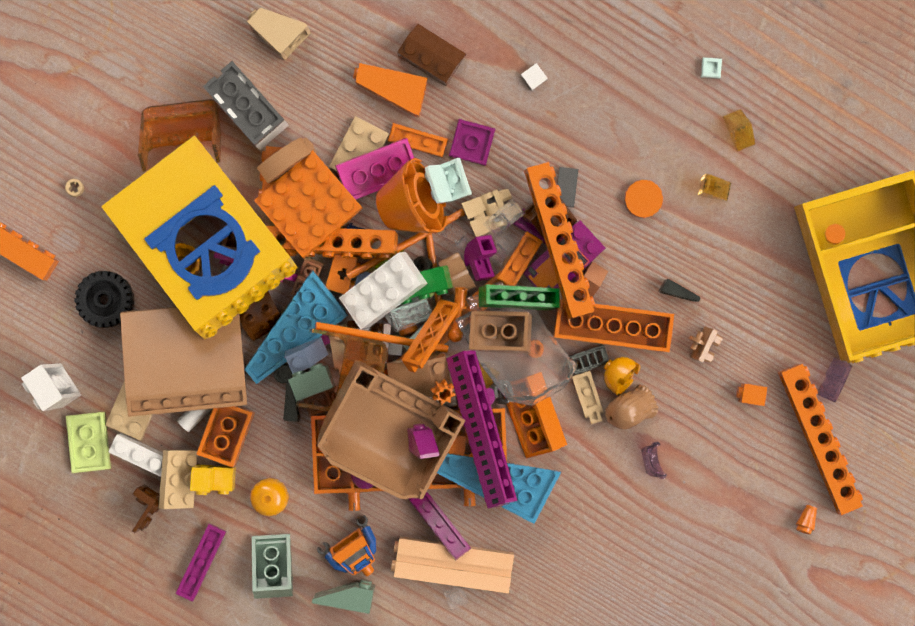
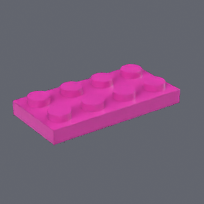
M403 138L339 163L335 167L341 183L356 200L379 191L414 156L408 139Z

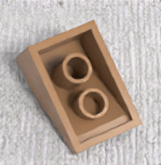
M471 311L469 350L530 354L532 315L529 312Z
M433 352L422 369L418 368L415 373L408 371L402 359L386 363L389 377L428 397H433L434 395L430 389L435 387V381L441 383L445 379L448 385L451 384L447 360L443 352Z

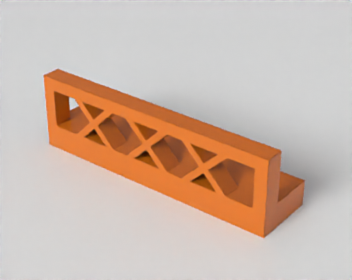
M442 299L439 300L402 358V362L408 371L415 373L418 368L422 369L461 308L459 304Z

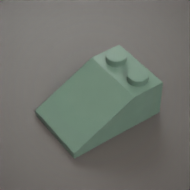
M290 534L252 536V592L254 599L293 596Z
M361 579L360 582L356 581L315 593L312 603L369 614L372 607L375 584H372L370 580Z

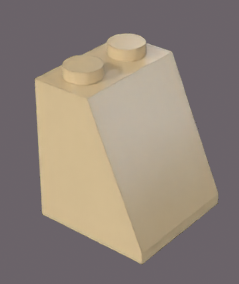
M259 8L258 11L254 10L248 16L249 20L247 22L252 30L284 60L311 34L305 23L263 8Z

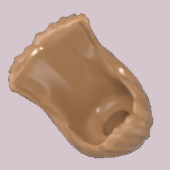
M639 384L633 391L622 394L612 400L605 409V416L611 425L618 429L626 430L638 425L644 419L656 416L659 407L656 405L657 402L654 401L655 396L649 390V387Z

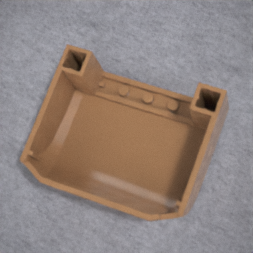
M356 360L324 419L319 432L317 446L330 464L399 499H423L462 428L465 419L451 408L441 405L432 398ZM415 424H425V426L432 429L439 450V456L420 459L409 452L407 428H413Z

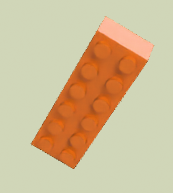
M560 299V308L556 309L553 338L670 352L674 314L595 304L594 312L568 319L563 299Z

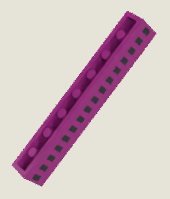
M476 351L459 352L446 358L448 370L452 378L458 406L462 417L465 419L464 427L487 508L501 507L517 501L516 493Z

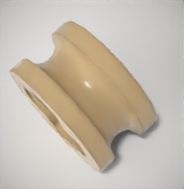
M71 179L66 183L65 189L70 196L78 197L83 194L84 186L81 181ZM73 183L75 185L79 184L78 192L76 193L70 191Z

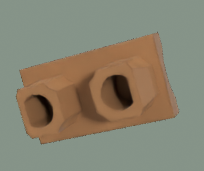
M704 326L702 332L698 331L696 337L690 336L689 340L693 341L691 346L693 352L690 358L700 362L711 363L714 353L710 352L709 349L711 345L718 347L723 339L717 334L718 331Z

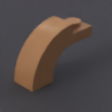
M300 137L271 155L257 169L266 182L270 183L279 179L284 173L310 155L312 150L316 154L317 151L307 138L302 139Z

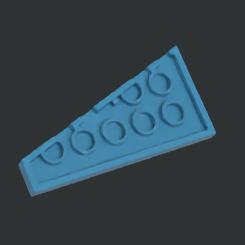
M313 269L245 366V371L256 384L287 362L285 351L319 338L327 332L315 330L316 322L336 325L348 316V313Z
M447 453L437 474L484 498L474 458ZM507 463L517 501L501 507L535 524L561 471Z

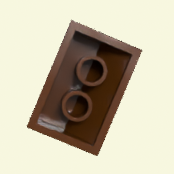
M417 24L409 33L397 52L398 57L444 86L448 85L466 56V53L420 24Z

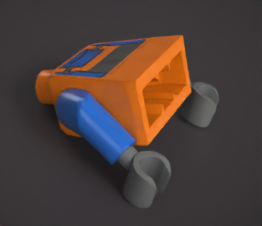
M363 515L366 520L364 524H360L358 518L356 519V523L363 528L362 531L358 528L331 548L327 542H322L326 547L325 551L317 547V552L325 554V559L334 570L344 573L349 572L352 575H356L361 571L365 576H369L374 572L371 564L375 561L376 538L371 527L367 525L368 518Z

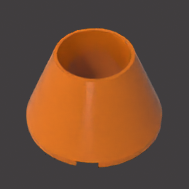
M413 158L408 160L376 195L378 213L383 223L391 230L434 234L441 232L446 226L447 216H444L443 207H446V203L437 204L432 198V189L430 183L426 180L425 167L420 163L422 162L420 159Z

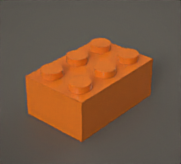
M241 406L213 408L197 455L232 468L235 467L255 411Z

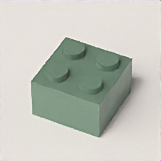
M320 363L310 367L311 371L307 373L302 370L291 374L293 378L288 380L296 401L336 386L328 365L323 366Z

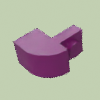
M491 235L475 237L465 247V266H471L476 281L491 279L495 276L489 258L495 255L497 250Z

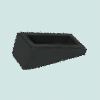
M665 279L658 291L665 295L693 302H699L701 299L700 296L670 279Z
M604 345L568 356L573 375L600 367L609 361ZM599 350L603 358V361L601 362L599 361L597 355V351ZM590 353H593L596 361L595 364L592 363ZM586 355L589 366H585L582 356ZM578 357L582 368L578 369L575 358Z
M287 382L283 420L299 422L298 404L290 383Z

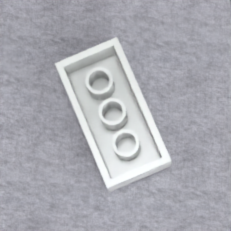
M399 252L339 297V299L362 330L371 327L428 283L406 252Z
M61 363L40 365L21 377L24 389L32 394L35 406L42 411L63 408L81 396Z

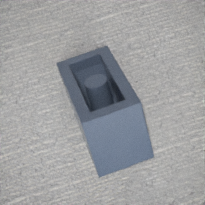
M321 337L285 351V358L292 374L313 366L328 355Z

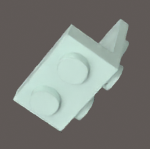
M460 158L441 165L425 167V177L430 183L431 195L437 204L453 202L472 194Z

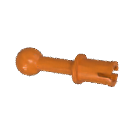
M455 287L454 303L459 304L461 308L454 317L453 328L448 332L449 340L454 343L461 341L463 338L460 326L462 311L467 308L465 304L468 291L464 287Z

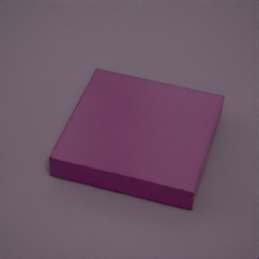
M458 119L449 156L486 166L495 128Z

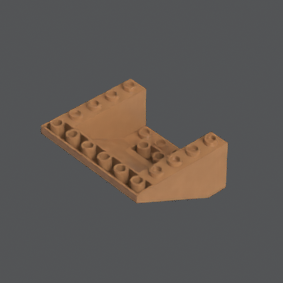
M177 307L120 312L128 417L247 405L239 314L233 317V321L230 324L219 328L213 337L204 339L192 328Z

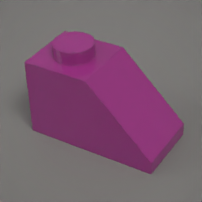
M415 424L413 428H407L409 452L420 459L439 456V450L432 429L425 426V424Z

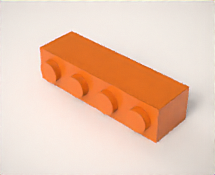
M0 222V255L41 280L47 281L59 262L55 259L56 255L48 250L41 251L38 249L39 245L31 240L28 242L23 240L22 234L15 230L10 232L5 229L7 225Z

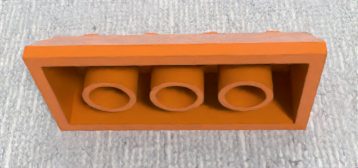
M542 372L507 384L511 399L507 403V407L526 459L553 452L566 446L567 442Z

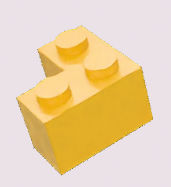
M202 464L193 466L191 470L190 491H195L196 495H207L212 490H217L218 494H229V491L235 490L236 467Z

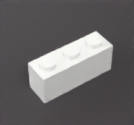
M122 433L116 434L108 451L109 453L161 477L163 452Z

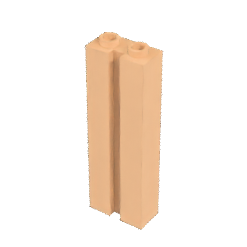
M400 536L399 541H395L394 552L397 553V559L392 560L391 571L394 572V577L509 593L514 553L470 546L471 550L455 561L441 542Z

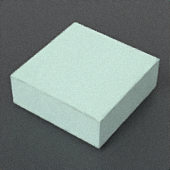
M703 57L701 78L720 79L722 59Z

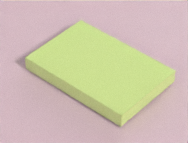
M105 412L66 416L71 472L78 473L111 469Z

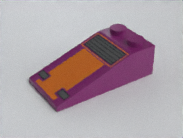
M579 220L572 227L573 233H571V236L578 245L577 256L578 259L582 260L585 268L606 248ZM563 236L557 240L559 245L565 244ZM547 250L523 274L535 287L559 288ZM563 254V262L569 264L571 261L570 256ZM569 273L568 280L571 281L576 275Z

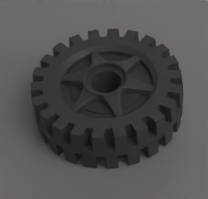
M97 271L82 279V282L77 286L78 290L75 291L76 298H74V302L76 303L75 307L79 312L78 314L85 322L96 327L108 328L121 324L120 312L132 311L134 293L131 290V286L126 279L114 272ZM103 294L108 296V302L105 305L100 301Z

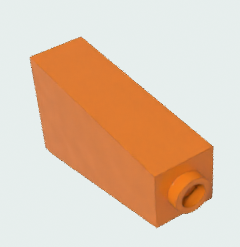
M359 63V68L355 67L353 79H356L358 86L405 112L420 118L428 81L426 77Z

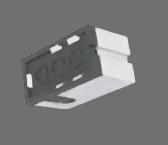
M231 61L221 70L223 74L219 78L214 76L203 87L259 150H262L289 125L236 64Z

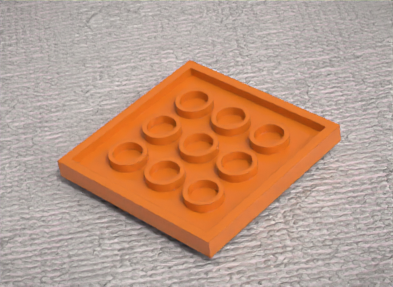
M313 150L310 152V155L292 167L254 200L303 259L363 209Z

